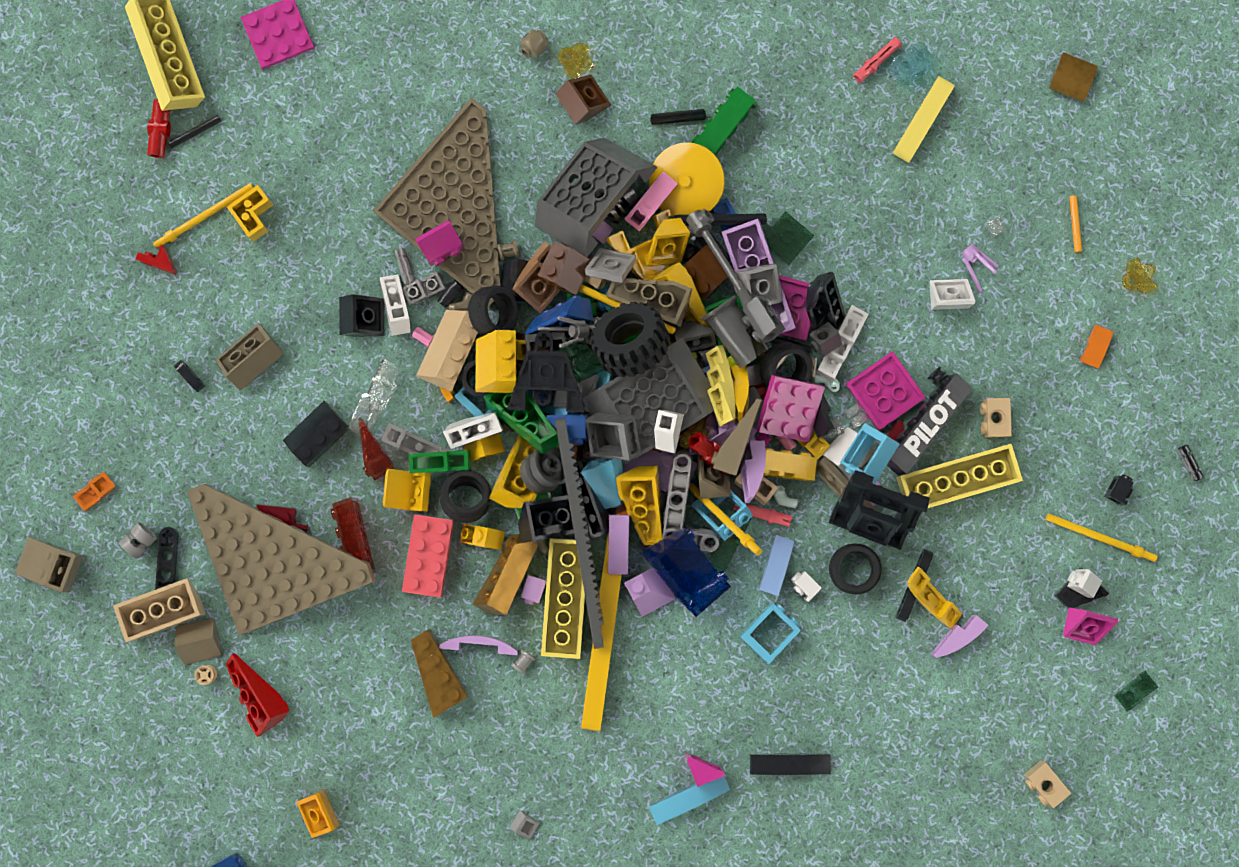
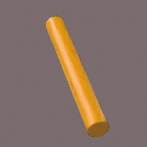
M1070 196L1074 252L1079 253L1082 252L1078 201L1077 196Z

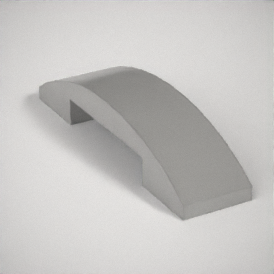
M388 423L380 440L409 454L450 451Z

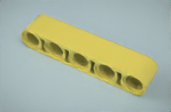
M938 76L892 154L907 163L910 162L953 90L954 84Z

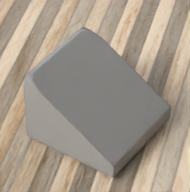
M519 811L510 828L515 833L530 840L540 822Z

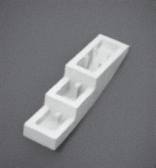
M853 305L850 307L838 329L843 345L823 357L816 371L818 375L833 382L854 344L868 313Z

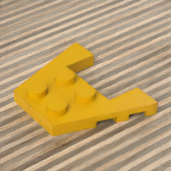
M670 209L652 216L657 229L663 220L669 219V216H671ZM623 231L605 238L615 251L636 255V263L631 271L639 280H652L668 267L676 264L647 266L646 262L653 238L632 248L629 247Z

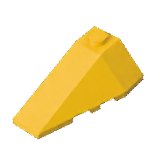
M680 262L668 267L652 279L656 281H675L692 288L684 322L693 321L711 328L708 322H701L700 320L707 315L691 276Z
M520 434L510 451L489 498L510 508H522L524 502L535 501L537 496L536 493L527 488L520 475L522 460L531 453H534L536 449Z
M658 465L638 466L616 477L618 495L621 501L623 500L627 508L626 511L631 516L635 524L634 527L643 544L663 545Z

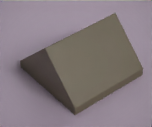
M697 453L701 499L729 497L731 495L729 475H724L719 470L714 469L713 466L701 460V456Z
M214 618L176 627L174 647L184 665L222 656Z

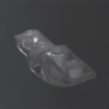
M381 360L367 394H363L348 429L363 437L367 435L387 406L397 386L394 382L401 368L387 360Z

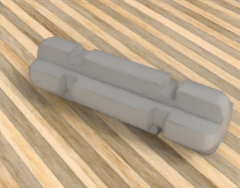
M404 248L395 250L396 258L399 259L397 261L401 275L404 276L402 277L405 285L414 282V278L411 275L412 271L406 258V251Z

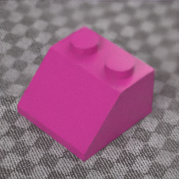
M449 220L415 239L430 266L442 264L445 262V258L450 255L452 257L462 252L461 249L464 248Z

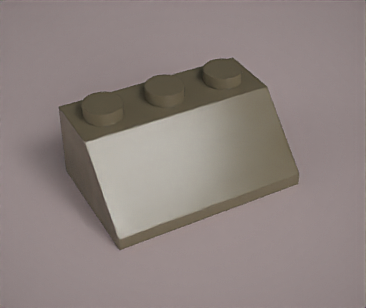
M258 323L215 361L226 378L241 391L244 387L249 386L258 375L264 373L266 368L273 362L278 361L284 352Z

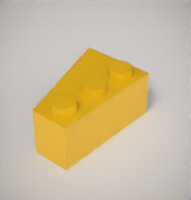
M765 448L766 458L763 476L809 482L815 481L817 458L811 457L810 453L796 455L792 454V451L781 450V452H777L774 449Z

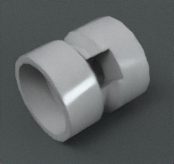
M137 522L130 530L131 534H126L119 544L127 553L139 559L146 551L145 547H150L157 537L149 528Z

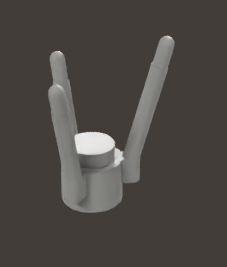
M560 316L557 317L558 320L571 323L572 325L570 327H538L539 331H568L569 335L574 339L560 344V348L577 342H584V338H587L589 335V327L585 321H577Z

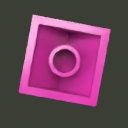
M1069 607L1063 636L1096 645L1119 621L1113 617Z
M686 753L685 757L697 787L724 776L723 768L690 753Z

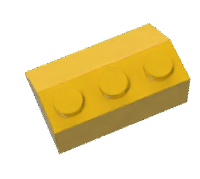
M495 330L476 339V392L512 393L516 385V330Z

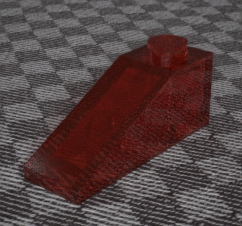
M360 417L358 424L364 463L363 470L368 477L372 476L374 480H377L386 474L387 469H394V465L362 417Z

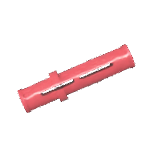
M894 37L871 59H867L864 65L853 74L855 80L862 83L871 73H875L885 60L902 47L900 40Z
M746 503L753 514L752 517L766 520L770 524L774 522L787 527L790 526L792 515L776 512V509L769 510ZM736 504L733 512H737L740 509Z

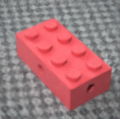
M414 514L402 592L443 597L454 520Z

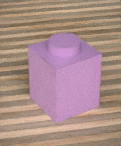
M528 575L521 597L525 598L524 602L535 605V602L540 603L547 581Z

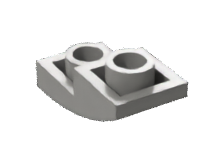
M435 272L422 280H416L406 285L402 290L409 305H413L444 291L446 286L440 273Z

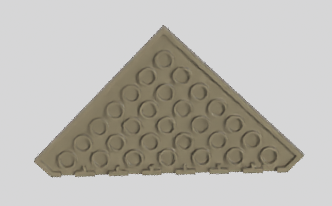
M471 97L373 212L421 252L422 250L415 239L449 220L464 248L461 249L462 252L454 257L450 255L445 258V262L438 266L472 295L480 288L495 285L501 286L487 113L486 109ZM492 298L488 303V308L495 302Z
M202 484L187 491L238 635H243L376 582L369 562L363 559L360 560L340 548L333 547L328 542L313 537L293 525H288L270 514L259 511L258 508L243 503L225 492H220L208 484Z

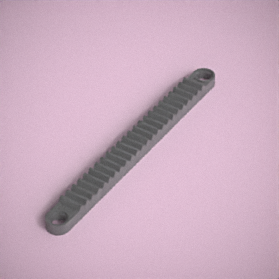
M565 417L557 418L555 423L594 649L604 648L601 625L604 624L601 602H599L597 579H595L594 564H592V549H590L591 544L588 541L590 539L587 533V520L584 518L586 515L583 510V496L580 495L582 491L579 487V473L575 472L578 468L574 464L576 463V457L573 456L575 449H572L574 444L568 438Z

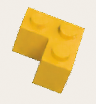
M259 185L227 206L235 220L253 242L269 232L259 218V215L271 208L273 203Z

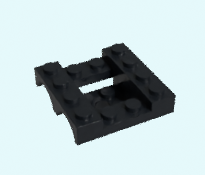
M855 470L832 509L828 523L884 546L889 545L901 550L908 532L914 531L922 511L926 513L930 498L913 491L908 496H905L881 485L873 484V476ZM866 500L898 513L893 518L891 515H885L872 508L864 507L863 503Z

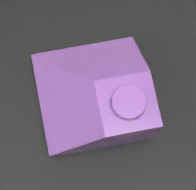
M658 565L624 582L642 617L676 599Z

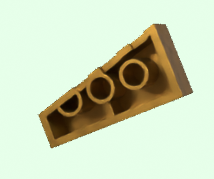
M520 534L511 535L506 540L502 553L472 605L491 615H507L538 544L534 542L521 543Z
M430 629L410 640L434 718L466 699L469 695L442 649H439V644Z

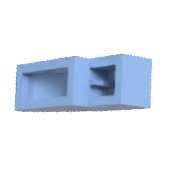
M778 535L775 536L758 590L775 596L779 595L794 545L793 540Z

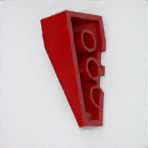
M236 653L232 654L226 662V667L233 685L240 689V703H245L249 713L245 715L247 722L256 737H259L280 723L290 710L288 704L274 688Z

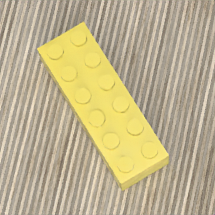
M129 0L125 9L162 111L197 107L205 96L170 0Z
M1012 444L896 477L901 494L908 496L913 491L929 497L928 508L1023 481Z
M550 538L541 656L580 659L585 593L576 540Z

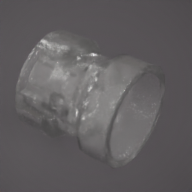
M859 403L843 412L845 418L849 419L852 429L869 420L867 415L861 411L862 407Z

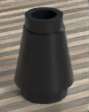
M453 279L452 282H448L437 301L446 308L462 296V292L465 289Z

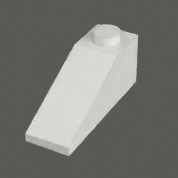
M399 275L380 277L391 335L410 333V320Z
M495 412L466 418L449 424L443 433L452 449L501 432L503 428Z

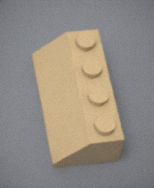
M445 311L416 377L452 392L478 334L471 324L467 311Z
M188 578L113 605L125 642H133L206 615L201 598Z

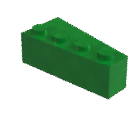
M528 391L526 394V410H507L513 393L490 392L484 396L487 408L493 413L496 412L499 418L542 454L559 445L557 432Z

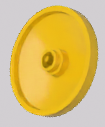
M679 143L665 149L655 159L653 165L657 169L649 178V188L663 171L678 183L659 207L662 211L670 209L672 217L674 215H690L694 211L703 209L710 212L718 204L724 191L725 175L719 159L709 149L695 143Z

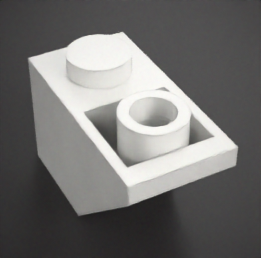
M658 410L654 429L656 449L671 453L676 452L684 414L668 410Z
M1076 569L1070 574L1067 587L1087 598H1094L1102 580L1088 569Z

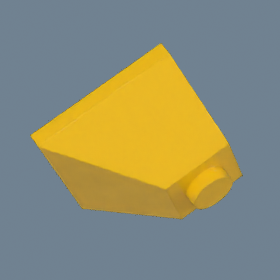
M681 218L662 221L654 234L646 262L647 266L682 261L690 231Z

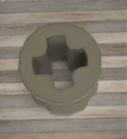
M516 240L504 245L497 244L501 261L507 257L520 256Z

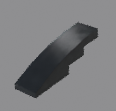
M750 754V774H830V754Z

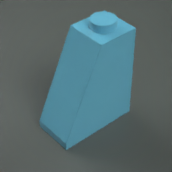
M601 457L588 462L581 473L604 508H617L622 505L623 500L621 501L618 495L616 477L624 473L621 459Z

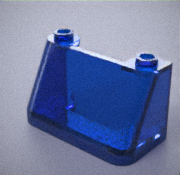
M682 528L649 546L641 554L685 608L697 617L731 586L727 582L728 576L722 570L718 572L695 544L694 539L696 536L689 528L687 530Z

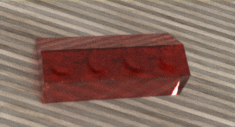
M349 497L333 503L331 515L333 520L337 522L338 527L335 528L338 539L341 538L342 546H340V549L360 560L363 559L369 562L373 574L376 573L358 499Z

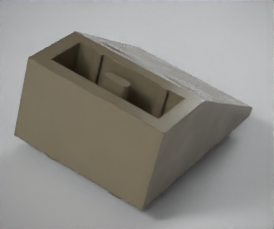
M28 537L15 574L59 592H70L84 555Z

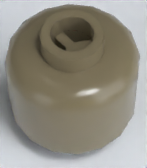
M530 30L520 41L522 54L527 58H538L548 47L546 35L540 30Z

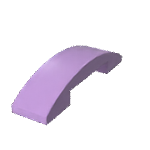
M481 635L461 636L439 645V649L460 650L461 643L498 646V654L518 655V650L512 645L493 637Z

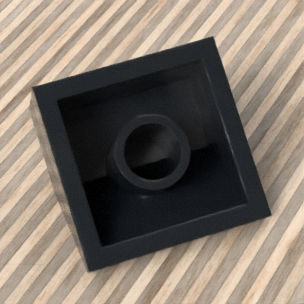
M355 294L339 297V335L352 337L384 336V299Z

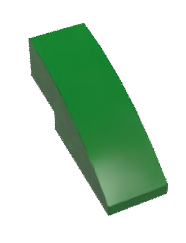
M470 450L409 454L410 473L471 469Z

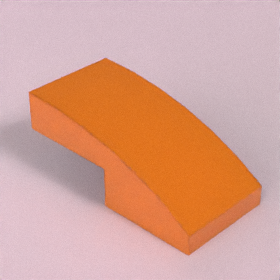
M1095 324L1080 361L1099 369L1111 341L1113 331Z
M104 471L89 481V485L72 496L84 512L91 509L116 487Z

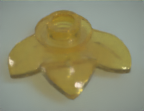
M576 43L571 48L565 47L558 53V60L564 65V72L571 79L580 77V71L585 72L594 68L592 60L586 55L589 46L584 43ZM570 55L571 58L569 60L564 59V56Z
M1138 257L1130 260L1126 266V274L1122 278L1123 286L1127 290L1137 289L1141 293L1154 291L1158 286L1150 279L1155 273L1156 266L1150 264L1141 265ZM1129 278L1134 280V284L1129 283Z
M704 417L682 430L678 444L688 449L691 448L688 441L691 435L699 432L706 437L710 433L708 429H704L707 418Z

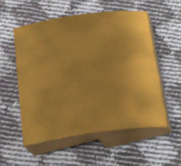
M1063 52L1056 71L1052 76L1049 89L1084 102L1098 66Z

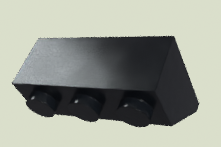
M323 401L283 439V442L304 466L310 468L351 427Z
M568 495L523 503L518 522L521 543L574 534Z

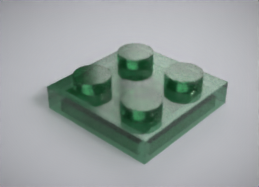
M786 211L765 234L769 249L788 265L793 262L814 237L809 230Z
M577 342L556 351L568 352L578 383L604 370L594 351L585 342Z

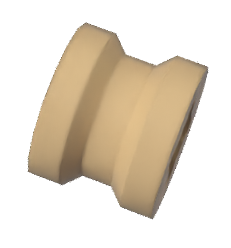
M204 665L197 668L194 677L200 685H207L216 680L218 673L214 666Z

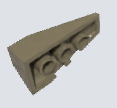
M625 278L622 283L612 281L606 296L626 304H630V302H637L639 304L642 302L651 305L659 312L664 321L681 327L689 307L692 288L675 281Z
M760 399L754 402L721 446L719 452H714L711 461L714 464V469L735 476L738 474L745 453V447L760 407Z

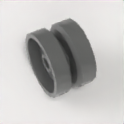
M555 447L545 454L536 450L522 460L520 475L523 483L529 490L536 494L544 495L565 483L562 458L558 448Z

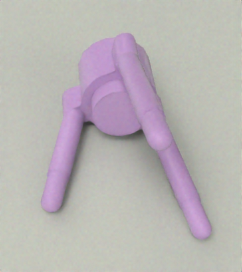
M971 244L962 252L964 256L962 261L966 264L978 291L982 293L983 290L969 262L975 263L979 259L993 273L997 271L992 266L998 268V265L978 247Z

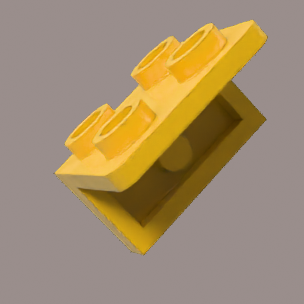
M387 469L383 506L385 508L427 512L431 473H410V471Z

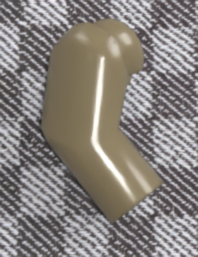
M465 293L463 300L455 304L451 303L448 306V310L468 311L472 294Z

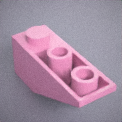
M663 171L625 220L640 231L678 183Z

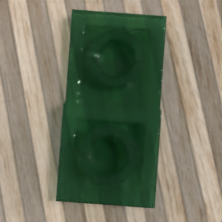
M1145 670L1122 688L1115 697L1128 712L1141 703L1144 697L1159 687Z

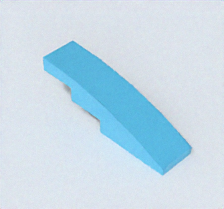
M724 776L699 787L695 783L649 806L656 825H659L726 793L730 788Z

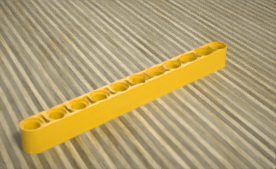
M609 533L607 535L599 593V602H601L604 624L601 625L604 648L594 649L592 644L581 729L600 731L622 576V574H608Z

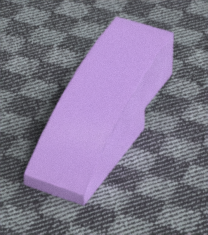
M749 441L745 447L746 460L740 466L745 504L750 503L754 498L763 477L766 458L765 441Z
M609 515L608 574H628L629 515Z
M972 615L962 628L959 625H954L930 655L938 658L961 649L978 637L987 628L988 624L977 615Z

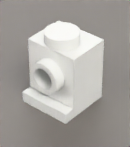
M798 571L790 579L795 585L794 590L801 596L805 595L803 599L806 602H809L821 589L805 571L802 573Z

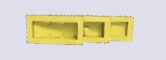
M719 345L705 353L711 368L706 373L712 387L707 392L719 426H724L735 419V395L724 346Z

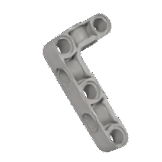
M679 450L674 455L663 522V541L670 547L713 552L719 546L718 534L715 531L702 528H688L683 525L691 475V455L686 450ZM686 457L688 462L686 464H679L677 459ZM680 495L682 500L675 502L672 500V497ZM669 532H674L677 536L670 539L666 535ZM710 537L715 539V542L712 544L705 542Z

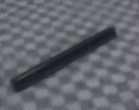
M765 213L712 214L714 221L711 225H742L755 219H759L761 225H765L767 223V215ZM689 215L673 216V219L681 218L686 226H689L686 222V219Z

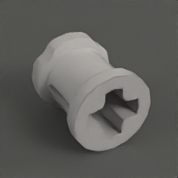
M522 649L520 656L515 663L512 662L511 666L525 675V670L536 658Z

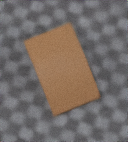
M545 241L531 257L513 287V290L539 313L546 308L560 291V289L543 283L538 277L551 248Z

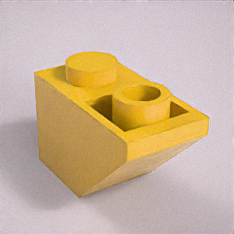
M463 523L460 542L502 550L505 531Z

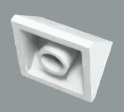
M968 279L930 280L931 310L970 308L975 304V298Z
M846 427L822 456H826L850 480L852 474L845 471L846 466L840 463L858 433ZM870 447L859 464V469L874 455L875 451L872 447Z

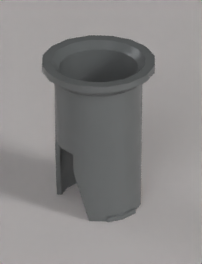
M736 294L700 320L701 322L709 323L741 369L756 359L758 355L768 350V347L762 341L757 342L752 336V333L755 331L753 326L749 327L743 322L742 317L745 314L737 304L736 298L738 295Z

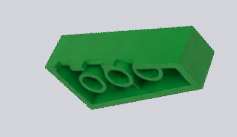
M738 86L736 89L732 88L726 96L728 98L724 105L720 104L716 108L714 118L707 120L703 126L705 130L701 135L697 134L691 143L709 149L715 156L726 144L725 140L731 138L736 132L738 123L741 124L748 117L749 109L751 107L754 109L758 105L754 98Z

